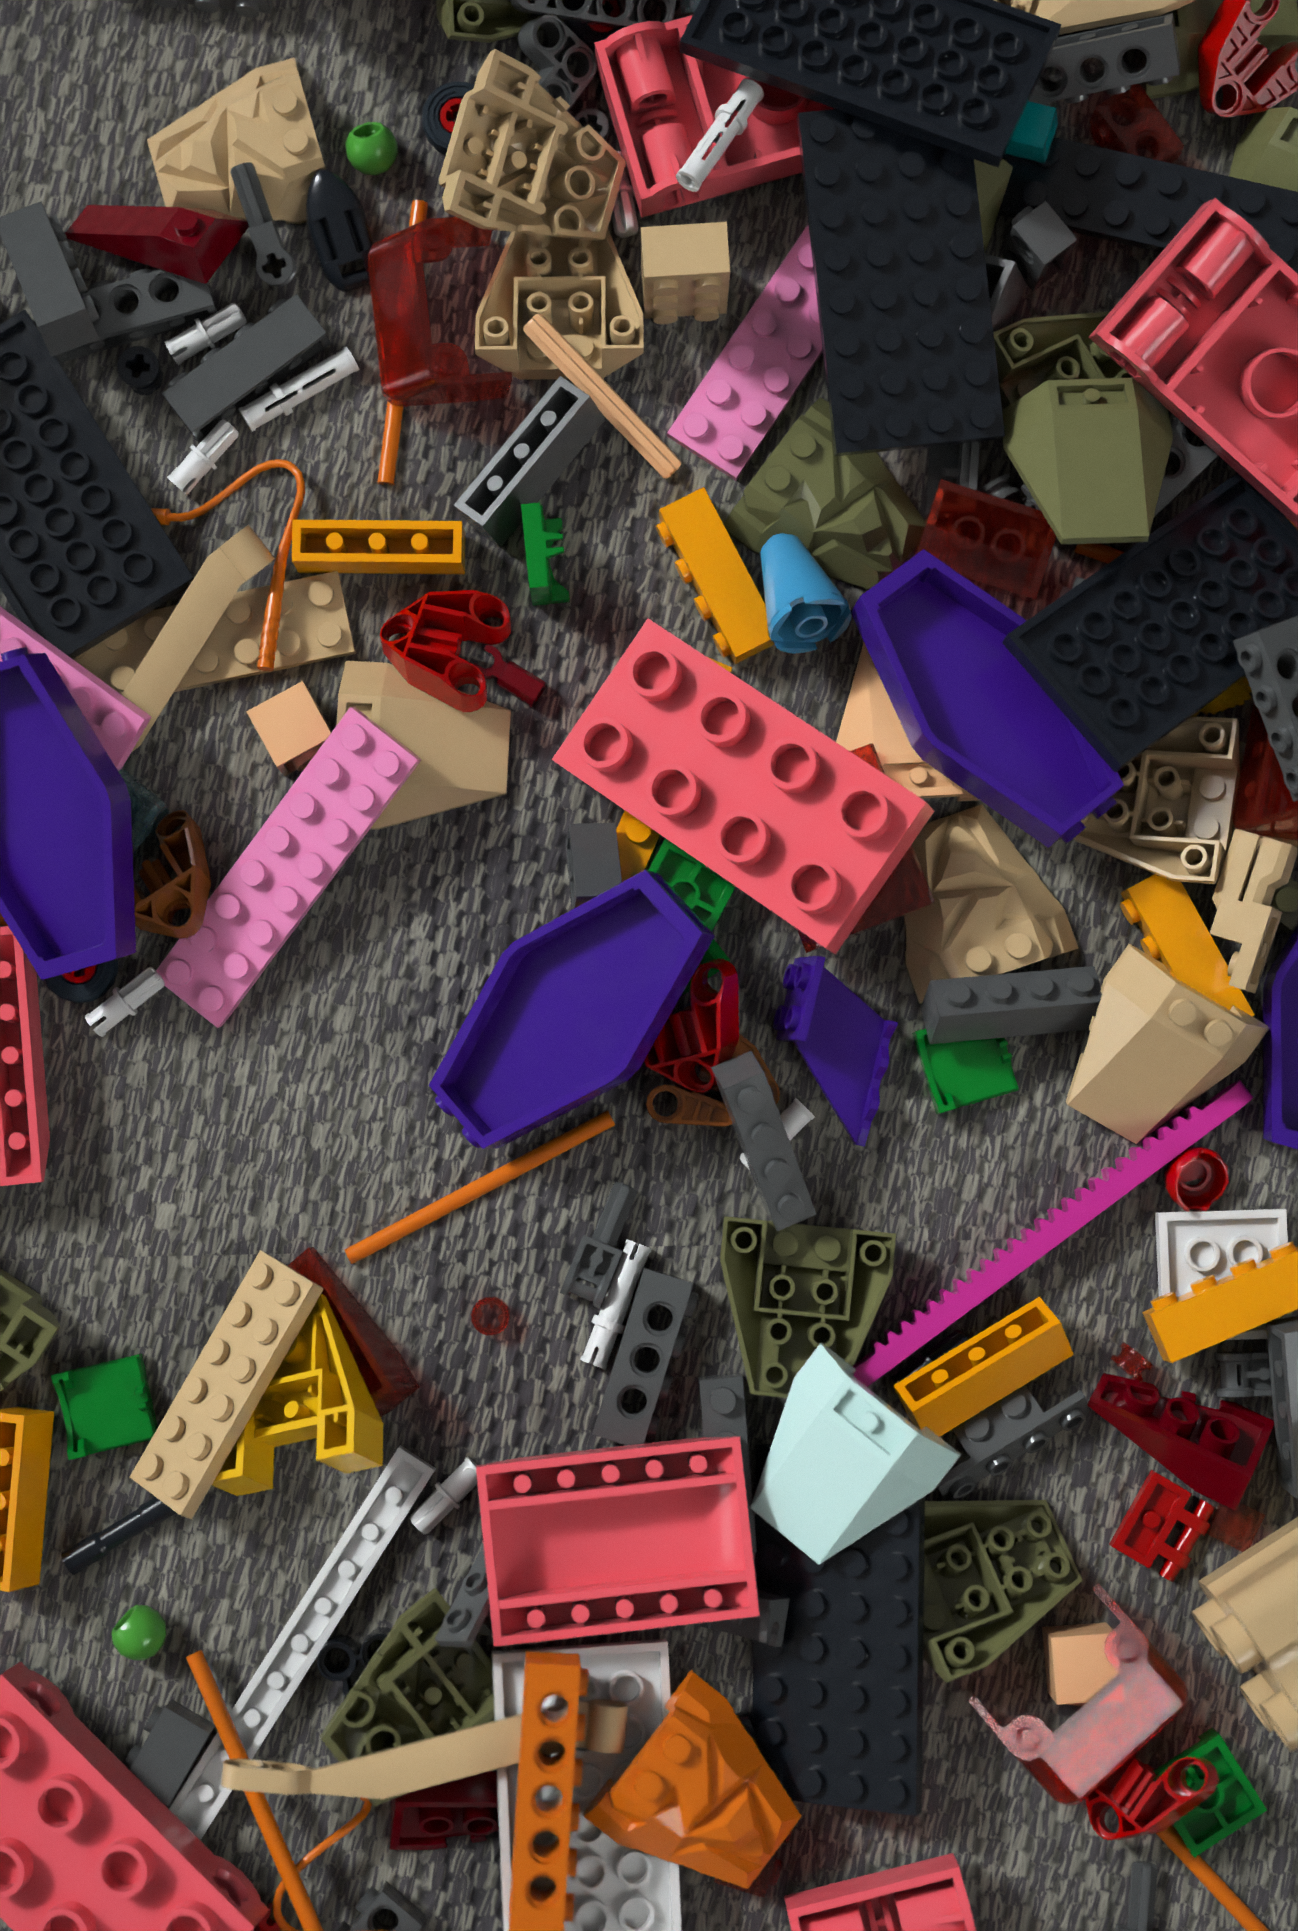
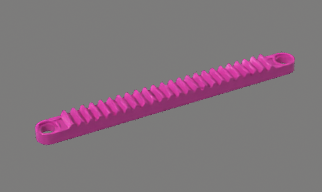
M1237 1080L1199 1108L1190 1106L1182 1109L1184 1118L1180 1116L1172 1117L1169 1119L1170 1128L1166 1126L1158 1127L1155 1130L1157 1139L1145 1137L1142 1140L1143 1149L1140 1147L1128 1149L1130 1159L1126 1157L1116 1158V1169L1104 1167L1101 1170L1103 1179L1098 1177L1089 1178V1190L1077 1187L1074 1190L1076 1200L1064 1197L1061 1199L1062 1210L1057 1208H1049L1047 1210L1049 1220L1043 1218L1034 1219V1231L1029 1228H1022L1020 1230L1021 1241L1009 1238L1007 1240V1251L999 1248L993 1250L994 1261L982 1258L979 1260L981 1267L979 1272L971 1268L966 1270L967 1281L963 1282L955 1278L952 1280L954 1288L952 1292L940 1289L939 1302L927 1299L925 1301L927 1311L922 1313L917 1309L912 1310L913 1321L908 1323L900 1319L898 1321L899 1331L897 1333L889 1329L885 1330L886 1341L884 1343L873 1339L871 1341L872 1351L854 1364L853 1368L856 1371L852 1376L866 1387L871 1385L1252 1100L1253 1096L1241 1080Z

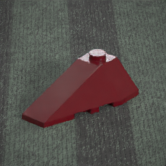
M1103 1373L1087 1406L1194 1491L1236 1511L1273 1429L1274 1421L1235 1402L1220 1400L1219 1409L1195 1404V1393L1181 1391L1180 1398L1170 1399L1159 1396V1391L1154 1384Z
M487 1771L412 1791L391 1800L389 1850H435L447 1848L446 1837L471 1835L473 1843L487 1841L488 1834L499 1831L496 1772Z

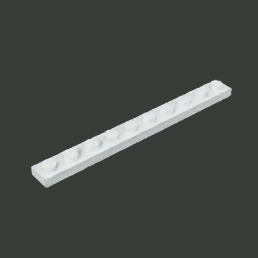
M401 1445L396 1450L229 1713L249 1759H252L320 1653V1650L329 1639L436 1470L435 1467ZM218 1732L169 1808L199 1840L202 1839L233 1790L221 1786L223 1761L228 1760L229 1757Z

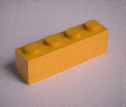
M702 487L660 508L659 520L661 523L655 525L658 535L666 548L673 545L679 557V560L675 561L674 564L684 584L692 582L699 595L693 599L695 606L704 621L711 618L718 632L712 635L721 656L725 658L730 655L735 665L775 645L768 634L765 603L705 488Z
M292 519V563L298 573H329L338 571V573L465 574L466 533L462 521Z
M1154 874L1121 892L1124 901L1120 902L1121 910L1131 925L1137 923L1145 938L1141 939L1140 943L1146 954L1163 963L1174 978L1228 1010L1234 1005L1251 1016L1255 1015L1241 989L1229 985L1231 977L1227 974L1228 965L1182 882L1171 881Z
M1294 1242L1282 1244L1269 1251L1271 1258L1256 1264L1254 1258L1242 1261L1231 1266L1232 1274L1222 1279L1216 1280L1215 1276L1211 1275L1191 1283L1192 1291L1177 1297L1175 1292H1171L1151 1301L1153 1308L1142 1313L1162 1359L1173 1363L1298 1310V1246L1295 1247Z
M1038 1297L893 1386L914 1426L920 1431L928 1427L940 1437L1073 1356L1074 1353L1061 1322L1044 1301Z
M26 1407L0 1409V1591L12 1592L40 1584L54 1411Z

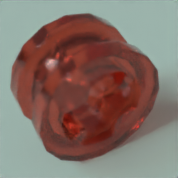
M494 1296L479 1300L471 1313V1321L474 1328L487 1336L501 1333L507 1327L510 1320V1310L507 1304L502 1299ZM486 1304H490L491 1309L494 1305H497L502 1311L498 1316L501 1324L495 1328H491V1323L485 1327L479 1320L484 1315L481 1308Z
M1122 1342L1120 1345L1121 1353L1119 1355H1112L1110 1360L1134 1380L1141 1383L1144 1380L1142 1373L1145 1370L1151 1371L1154 1366L1140 1353L1125 1342Z

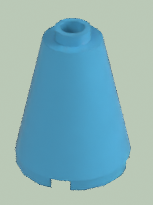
M780 533L770 537L760 552L767 627L770 639L775 643L777 649L792 654L816 650L817 646L815 643L828 637L830 643L836 640L848 628L852 619L848 601L797 536Z

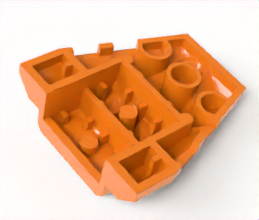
M691 1670L664 1705L669 1711L668 1715L617 1782H614L611 1778L608 1779L582 1815L619 1845L749 1889L802 1816L760 1753L752 1737L739 1720L727 1698Z

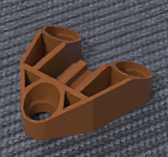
M177 810L166 815L158 823L155 830L161 844L159 846L177 874V877L172 880L160 859H156L152 863L148 859L142 863L143 869L138 871L151 894L145 897L141 888L134 882L135 926L140 930L184 939L195 935L203 924L211 887V877L200 827L185 810ZM179 825H183L179 830L171 834L173 829H175ZM182 908H189L191 910V916L185 924L180 926L172 925V918L178 910Z
M690 1005V1006H687V1007L684 1008L683 1010L689 1009V1008L691 1009V1005ZM739 1034V1041L732 1058L752 1051L765 1073L777 1105L780 1091L775 1079L756 1046ZM702 1066L698 1078L701 1081L710 1082L712 1079L710 1072ZM664 1084L651 1090L647 1097V1111L652 1119L659 1123L712 1127L732 1125L725 1103L694 1091L690 1093L675 1086ZM718 1085L710 1089L720 1093ZM664 1091L674 1094L678 1101L675 1113L666 1117L657 1114L653 1108V1099L657 1094Z

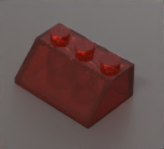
M940 479L913 557L925 549L975 585L1031 602L1037 598L1056 535L1041 510Z

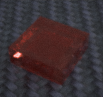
M1241 1502L1236 1511L1219 1503L1210 1522L1211 1526L1207 1534L1244 1552L1250 1548L1265 1514Z

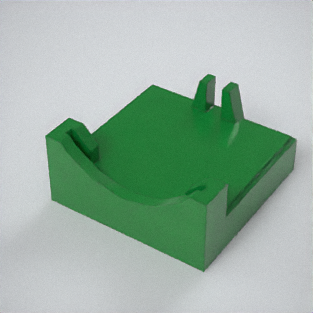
M540 502L521 504L532 604L537 606L570 602L569 591L555 580L550 566L551 557L565 553L564 546L551 548L554 541L563 540V534L559 533L563 529L562 518L545 519L543 505H540Z
M666 838L648 871L659 873L711 932L718 923L736 886Z
M926 1028L912 1033L936 1114L1019 1091L1011 1065L1012 1055L1008 1053L1006 1047L1008 1042L1005 1038L930 1044Z
M142 1353L51 1375L52 1384L58 1395L64 1416L68 1460L152 1439L158 1427Z
M1213 1727L1198 1736L1200 1741L1153 1770L1156 1776L1152 1782L1156 1781L1174 1762L1185 1757L1205 1758L1216 1768L1218 1785L1215 1792L1172 1824L1194 1858L1267 1811L1226 1743ZM1192 1765L1186 1772V1782L1190 1789L1198 1791L1205 1783L1204 1772L1197 1765Z

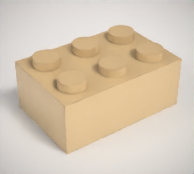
M727 222L641 227V276L644 319L653 318L654 323L670 324L676 322L679 316H694L695 320L705 322L716 320L719 318V314L727 313L730 281Z

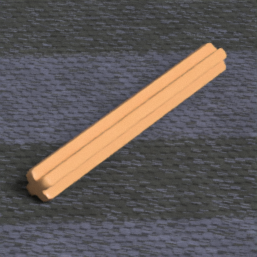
M542 314L534 315L523 328L524 333L576 387L592 398L602 415L663 478L667 479L673 475L681 466V460Z

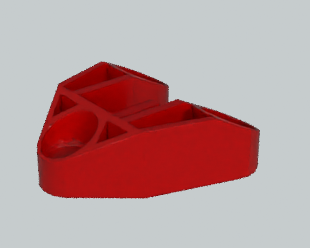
M1224 0L1220 4L1198 46L1199 96L1204 110L1208 113L1221 117H1232L1265 112L1298 91V73L1295 69V62L1298 57V41L1290 42L1268 56V49L1264 45H1260L1256 40L1261 30L1277 13L1280 0H1265L1262 7L1255 13L1251 10V0ZM1222 87L1223 101L1220 108H1218L1215 103V96L1218 89Z
M476 590L428 592L384 623L380 630L382 650L408 684L462 712L477 711L487 701L486 680L478 667L458 657L461 652L462 641L467 642V640L491 645L502 643L511 633L510 613L502 600L488 593ZM489 617H497L503 621V624L500 627H492L484 624L482 621ZM394 634H406L398 640L388 641ZM464 684H473L480 690L475 695H467L457 689Z
M725 959L711 960L696 969L690 986L691 1009L670 1014L644 1060L648 1068L695 1092H706L717 1086L711 1067L732 1059L739 1041L738 973L735 967ZM711 968H716L721 973L722 985L720 991L713 989L708 983L707 975ZM696 1062L703 1065L710 1072L712 1078L710 1082L701 1081L695 1073Z
M1118 1700L1105 1707L1093 1728L1080 1770L1090 1823L1094 1831L1106 1840H1124L1163 1832L1212 1795L1218 1785L1216 1768L1205 1758L1197 1757L1178 1759L1156 1781L1152 1782L1156 1776L1153 1772L1154 1769L1148 1764L1141 1762L1138 1758H1134L1138 1753L1136 1750L1151 1728L1149 1710L1138 1701ZM1129 1707L1138 1716V1725L1131 1733L1125 1732L1120 1724L1121 1713ZM1192 1765L1199 1766L1205 1775V1783L1198 1791L1190 1789L1186 1782V1772ZM1110 1807L1115 1810L1119 1820V1829L1115 1833L1110 1831L1105 1824V1814Z

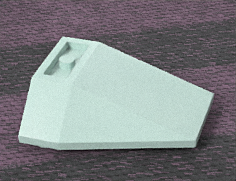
M823 1343L819 1344L794 1377L750 1507L818 1565L932 1492L961 1456L959 1452L928 1427L920 1431L852 1376L856 1369Z

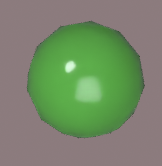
M367 122L355 127L349 133L345 143L348 160L354 169L364 175H379L388 171L398 155L396 138L390 128L379 122Z
M135 1605L126 1612L113 1628L111 1634L112 1644L120 1655L130 1660L144 1661L154 1656L164 1645L166 1637L165 1620L157 1610L146 1605Z

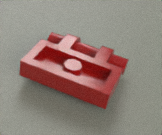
M1151 1470L1109 1545L1149 1569L1158 1554L1163 1556L1166 1560L1158 1574L1174 1582L1181 1568L1186 1570L1192 1559L1189 1557V1554L1200 1534L1206 1535L1211 1526L1207 1522L1216 1507L1200 1499L1193 1513H1190L1184 1507L1192 1493ZM1178 1520L1185 1524V1527L1172 1547L1165 1543Z

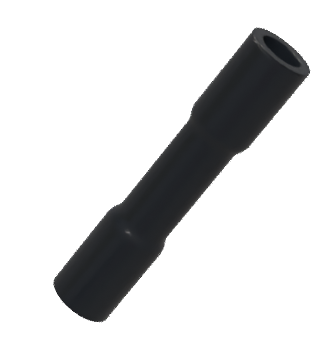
M153 1497L141 1504L131 1514L101 1532L91 1534L61 1553L62 1560L69 1572L75 1575L107 1556L112 1549L147 1528L155 1527L175 1515L176 1512L158 1498Z

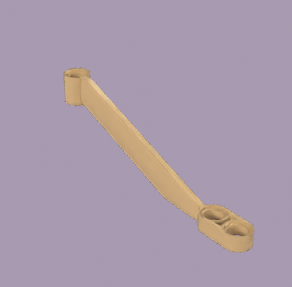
M249 525L240 530L206 558L122 692V696L151 716L132 752L144 741L240 586L275 559Z
M604 1699L579 1700L578 1713H585L586 1722L584 1742L576 1741V1748L581 1747L603 1753L623 1752L628 1704ZM567 1702L544 1708L550 1712H557L563 1709ZM521 1714L319 1768H310L301 1764L228 1759L223 1761L221 1786L233 1790L276 1794H322L386 1799L517 1764L519 1760ZM551 1740L545 1742L539 1750L547 1756L561 1752L564 1746L558 1741Z

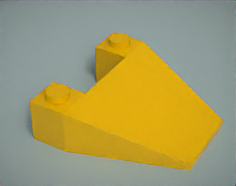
M320 1294L212 1486L235 1496L273 1489L274 1447L317 1438L316 1460L345 1474L383 1466L382 1419L325 1295Z

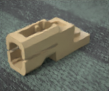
M1239 829L1234 831L1212 897L1217 913L1210 934L1242 944L1240 951L1234 952L1228 965L1227 974L1231 977L1229 985L1256 994L1282 915L1281 911L1270 907L1275 889L1287 884L1298 854V848L1268 837L1262 839L1260 835Z

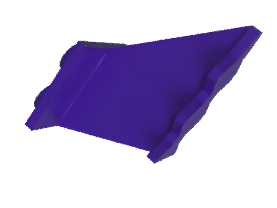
M817 955L795 958L794 963L787 966L783 977V988L787 989L784 1006L779 1005L774 1016L773 1028L778 1030L776 1040L794 1042L853 1144L865 1147L871 1122L879 1108L880 1082L888 1068L890 1060L888 1047L898 1022L884 1020L824 967L826 957Z

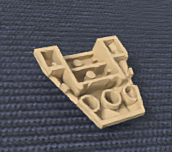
M497 49L490 51L477 74L474 88L468 91L461 100L440 173L439 184L445 188L442 196L445 212L480 229L594 241L604 240L626 160L589 124L583 127L567 111L570 105L561 96L554 99L538 83L541 76L531 67Z
M295 58L253 69L147 139L166 207L210 209L240 219H246L230 174V169L242 163L252 162L273 220H283L286 224H301L307 222L306 200L311 180L319 169L326 170Z
M982 804L925 824L903 856V882L905 885L904 925H906L905 965L919 1004L923 1003L930 980L1005 974L1079 949L1063 906L1045 886L1037 873L1023 858Z

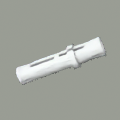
M743 79L727 104L719 106L715 112V121L699 141L684 166L676 174L677 181L685 189L697 192L734 137L741 135L747 128L748 117L758 102L764 97V91L758 83L751 79ZM737 110L738 113H737V115L735 116V118L733 119V121L731 122V124H730L728 127H725V125L727 124L728 120L731 118V116L733 115V113ZM712 143H716V145L714 146L710 154L707 156V158L703 160L702 157L705 155V153L710 148Z
M344 347L341 351L308 368L282 385L278 386L277 383L271 385L268 393L238 409L249 429L253 432L256 428L283 413L285 416L293 413L292 408L360 369L349 349ZM333 369L332 372L326 374L325 376L319 378L318 380L303 388V386L307 383L311 382L312 380L318 378L319 376ZM293 391H295V393H293L292 395H290V396L286 397L285 399L281 400L282 398H284V397L287 396L288 394H290V393H292ZM279 401L278 403H276V404L272 405L271 407L265 409L266 407H268L269 405L273 404L274 402Z
M628 1239L625 1241L624 1250L599 1315L594 1314L591 1322L595 1325L583 1356L580 1358L584 1362L591 1363L605 1370L617 1335L624 1332L625 1326L622 1325L648 1255L652 1250L641 1244L638 1246V1243Z

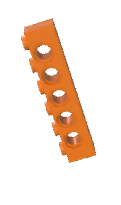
M525 1652L508 1915L509 1931H564V1921H573L574 1893H566L567 1876H576L577 1848H569L570 1831L579 1830L580 1803H572L573 1786H581L583 1770V1759L575 1758L576 1741L584 1742L586 1722L585 1713H578L579 1696L587 1697L588 1669L581 1668L579 1654ZM558 1695L563 1697L567 1703L560 1711L550 1712L542 1706L544 1700L549 1696ZM554 1740L564 1746L563 1750L558 1755L552 1757L542 1754L539 1750L545 1742ZM545 1786H554L561 1791L560 1795L552 1801L541 1800L537 1793ZM543 1831L553 1832L558 1837L553 1844L548 1846L537 1844L534 1838ZM541 1876L549 1877L555 1882L551 1888L543 1891L537 1890L531 1885L536 1878Z

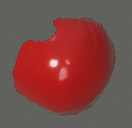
M1205 1147L1187 1148L1169 1162L1164 1172L1165 1188L1169 1196L1187 1212L1190 1209L1209 1210L1212 1202L1223 1195L1229 1183L1227 1164L1217 1152ZM1203 1178L1201 1182H1199L1196 1185H1188L1185 1183Z

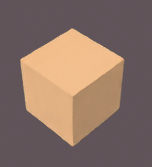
M303 681L246 711L273 762L284 776L295 770H304L332 732L311 692Z
M1106 1622L1042 1627L1047 1692L1057 1705L1092 1706L1101 1704L1103 1701L1123 1700L1117 1632Z

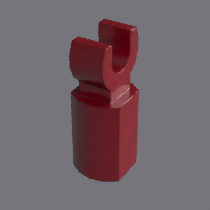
M486 645L484 652L494 658V664L490 668H482L476 663L473 665L480 669L485 679L495 678L498 680L497 686L529 706L534 707L545 690L547 683L513 661L506 663L503 661L502 655L497 648Z

